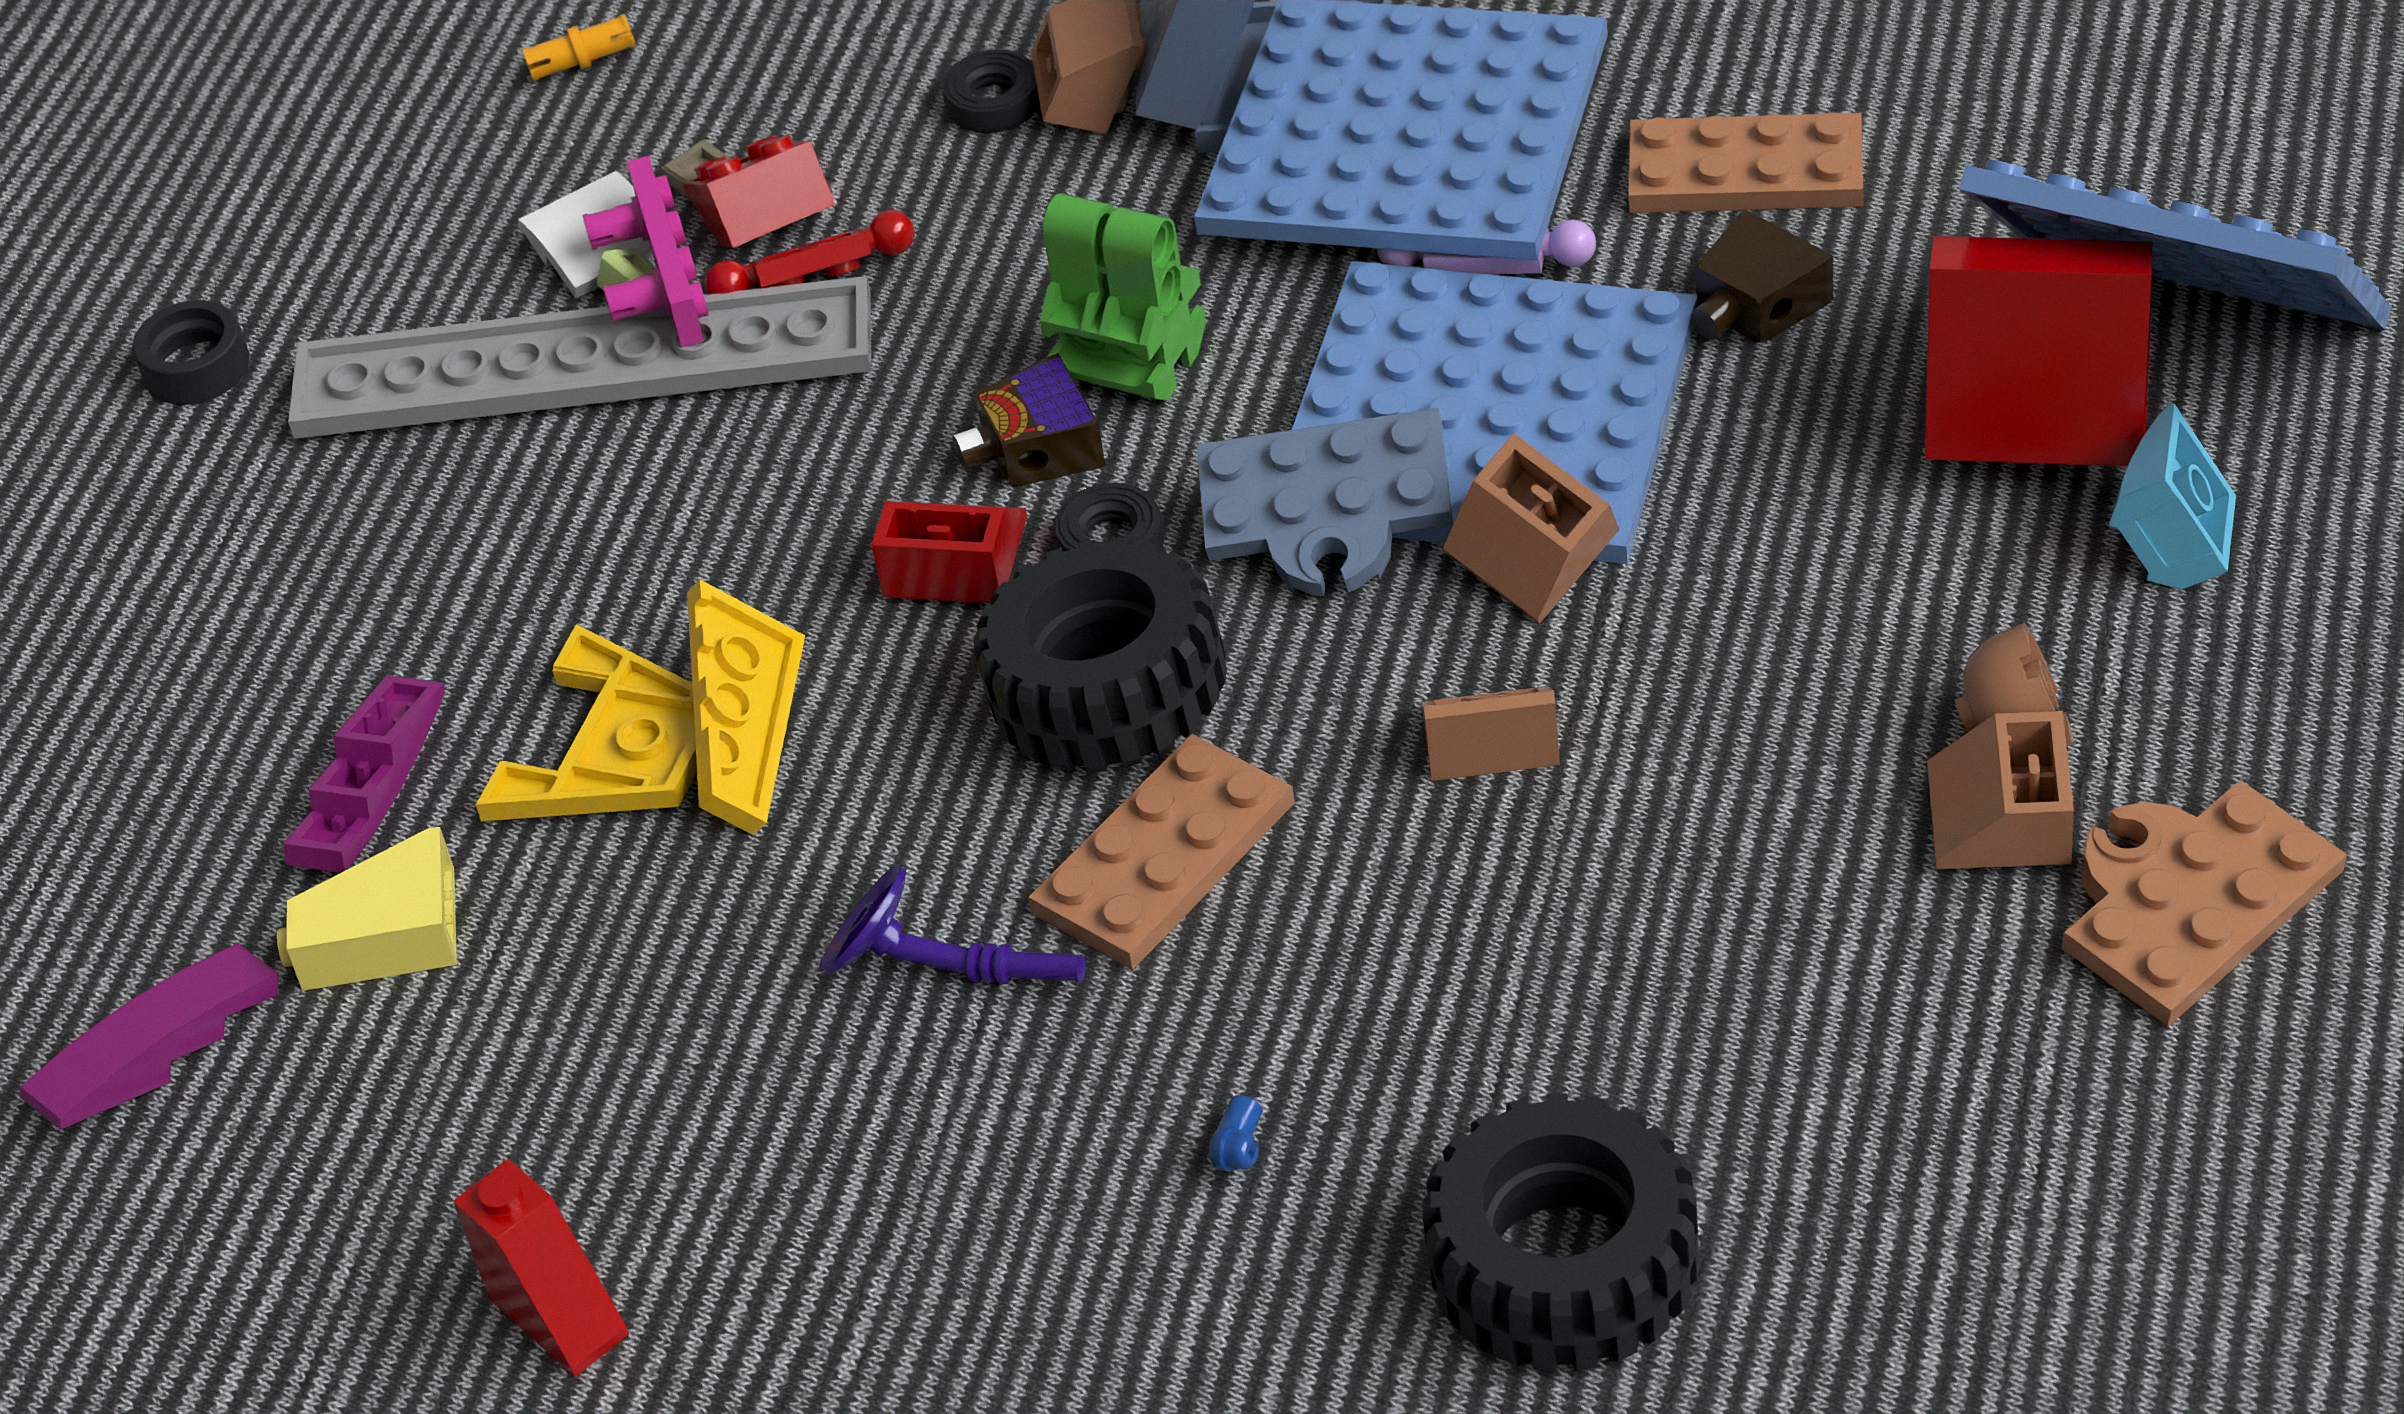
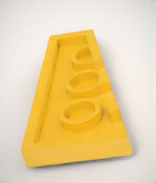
M699 580L687 592L699 808L754 835L767 823L805 635L712 585Z

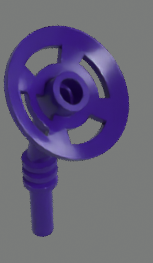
M896 864L886 871L859 901L834 936L819 966V970L828 976L844 969L868 950H871L879 957L886 953L892 958L968 976L971 982H981L983 979L985 983H995L997 980L999 984H1008L1011 978L1080 982L1085 975V959L1083 955L1013 951L1009 944H1001L998 947L992 943H988L985 946L982 943H972L969 948L902 933L903 924L893 918L903 893L906 869L900 864Z

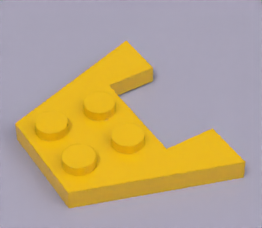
M576 624L553 665L552 671L556 684L599 692L600 694L558 771L507 761H500L476 803L481 821L679 807L697 773L692 682Z

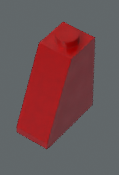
M509 1158L453 1200L490 1301L574 1377L578 1376L629 1335L627 1326L552 1196Z

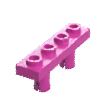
M649 156L627 161L635 196L631 197L632 202L592 214H582L592 251L598 249V247L642 237L643 241L649 240L657 266L653 268V274L611 286H603L612 321L614 323L623 318L664 309L665 313L671 312L681 348L704 342L698 318L709 316L700 282L688 284L689 281L696 280L697 275L689 246L677 248L678 245L686 244L678 211L666 213L667 210L675 208L667 176L655 178Z

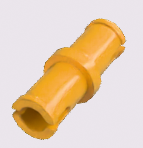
M622 14L620 17L579 30L578 26L568 28V35L529 48H522L532 79L535 82L545 76L580 65L581 70L592 67L590 61L630 47L631 49L635 48L636 43L626 15Z

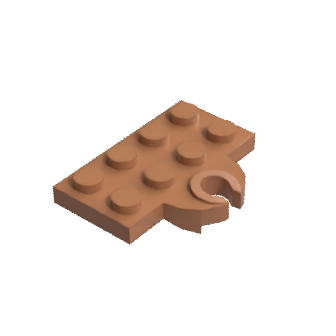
M2241 780L2198 817L2172 805L2151 802L2120 806L2110 811L2108 828L2116 836L2132 838L2141 845L2130 849L2117 847L2109 841L2105 830L2096 826L2091 828L2087 837L2081 881L2088 896L2097 904L2064 932L2062 949L2169 1027L2344 871L2347 854Z

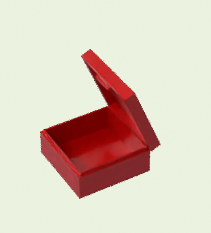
M1933 236L1929 269L1925 459L2128 467L2140 441L2146 434L2153 242Z

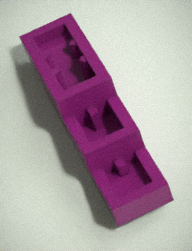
M387 675L335 733L333 738L336 758L309 788L311 812L283 843L286 865L342 873L349 869L373 837L398 796L416 761L445 694L443 682Z
M239 943L188 966L128 1001L75 1039L20 1086V1098L61 1130L170 1083L172 1060L224 1039L225 1017L278 995L279 973Z

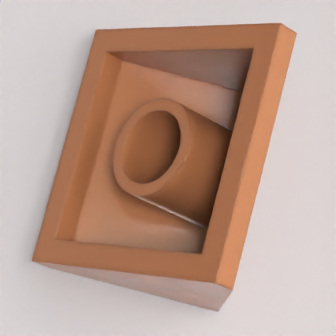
M1548 686L1421 702L1431 781L1560 765L1554 690Z

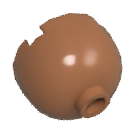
M2025 623L1995 634L1983 641L1969 656L1963 672L1966 695L1955 699L1958 713L1967 733L1996 713L2055 711V709L2059 708L2056 697L2058 693L2057 687L2044 656L2031 631L2027 632ZM2063 712L2066 745L2069 747L2074 745V738L2067 714Z

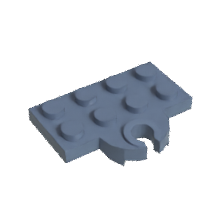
M1439 408L1197 444L1204 541L1209 561L1270 552L1277 575L1292 592L1299 589L1311 595L1324 596L1325 582L1322 572L1316 567V564L1323 556L1331 553H1340L1347 557L1341 572L1347 591L1356 590L1374 576L1380 580L1391 558L1392 533L1453 525L1443 426Z

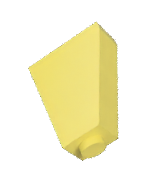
M440 827L428 828L287 900V927L277 930L278 951L283 966H293L302 991L457 965L454 866Z

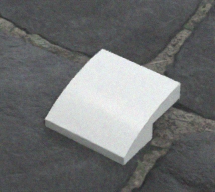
M617 171L518 219L519 227L546 267L554 266L575 299L599 288L597 280L600 262L606 250L635 249L647 260H654L649 240L643 241L642 237L598 247V249L592 251L582 214H592L632 202L631 197L635 196L633 186Z

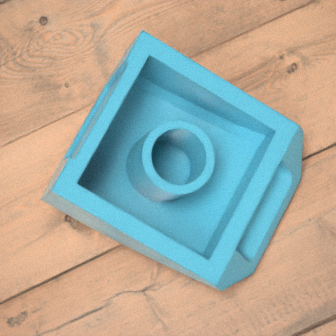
M2169 403L2140 441L2130 460L2115 499L2109 526L2117 527L2148 571L2147 581L2182 590L2228 572L2236 495L2175 404Z

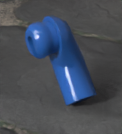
M1235 1095L1231 1098L1209 1144L1210 1160L1218 1170L1226 1172L1237 1169L1247 1170L1256 1162L1258 1144L1254 1142L1253 1132L1263 1109L1254 1099L1244 1095Z

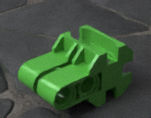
M1065 193L1056 194L1047 207L1043 224V237L1051 283L1047 287L1040 324L1043 336L1051 337V335L1059 333L1060 338L1047 357L1059 353L1073 379L1168 401L1177 388L1174 364L1179 359L1182 362V366L1190 368L1199 354L1206 324L1204 306L1196 305L1191 309L1188 307L1189 301L1201 285L1199 270L1180 264L1173 220L1125 207L1114 209L1112 205Z

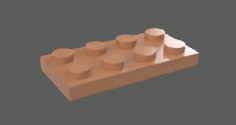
M1831 112L1805 115L1770 114L1767 116H1711L1669 119L1658 117L1630 120L1629 213L1863 207L1861 113Z
M1191 734L1028 897L1031 913L1133 970L1295 804L1293 786Z

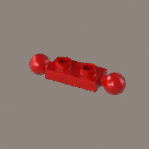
M886 210L876 215L870 227L863 230L857 228L750 261L749 265L746 266L731 260L717 262L708 270L705 276V290L708 295L726 294L734 291L750 290V288L756 286L763 288L769 285L777 287L805 283L803 275L824 268L827 277L850 272L860 267L858 258L870 255L873 250L889 256L905 252L914 240V226L910 218L904 213L897 210Z

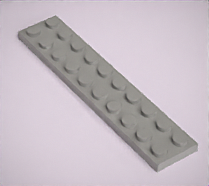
M867 276L734 291L726 294L704 295L709 316L698 318L704 342L682 348L671 312L665 313L664 309L623 318L613 323L608 306L297 343L288 423L293 437L296 439L871 372V292Z

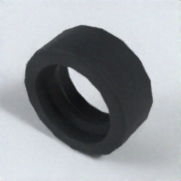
M201 299L178 302L157 311L140 326L134 335L132 352L149 393L162 402L178 405L203 403L223 395L241 380L248 369L250 357L241 327L234 312L221 303ZM208 341L218 343L215 348L204 356L191 361L165 362V359L176 350L192 343Z

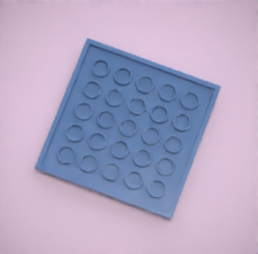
M1278 0L1194 215L1197 234L1538 260L1607 40L1606 18L1585 17L1577 14L1553 15L1527 13L1524 11L1473 10L1465 7L1440 8L1413 4L1363 3L1361 1Z
M1988 160L1985 169L1969 165L1965 166L1959 190L2020 238L2153 242L2152 277L2386 330L2392 306L2379 293V287L2372 285L2371 278L2362 273L2363 269L2354 264L2355 259L2345 254L2346 249L2336 245L2337 239L2332 236L2299 229L2296 239L2272 231L2273 224L2242 215H2235L2232 225L2222 223L2218 219L2209 217L2210 210L2179 201H2172L2170 211L2164 210L2156 205L2147 203L2148 197L2146 195L2123 188L2110 187L2108 197L2102 196L2094 191L2085 189L2086 183L2084 181L2060 174L2049 173L2047 181L2044 183L2024 175L2025 169L1997 160Z
M1351 261L1292 430L1439 408L1443 426L1453 524L1472 481L1514 433L1610 504L1620 530L1593 561L1628 564L1694 328L1691 322V313L1698 307L1697 295ZM1453 525L1392 533V538L1445 544Z

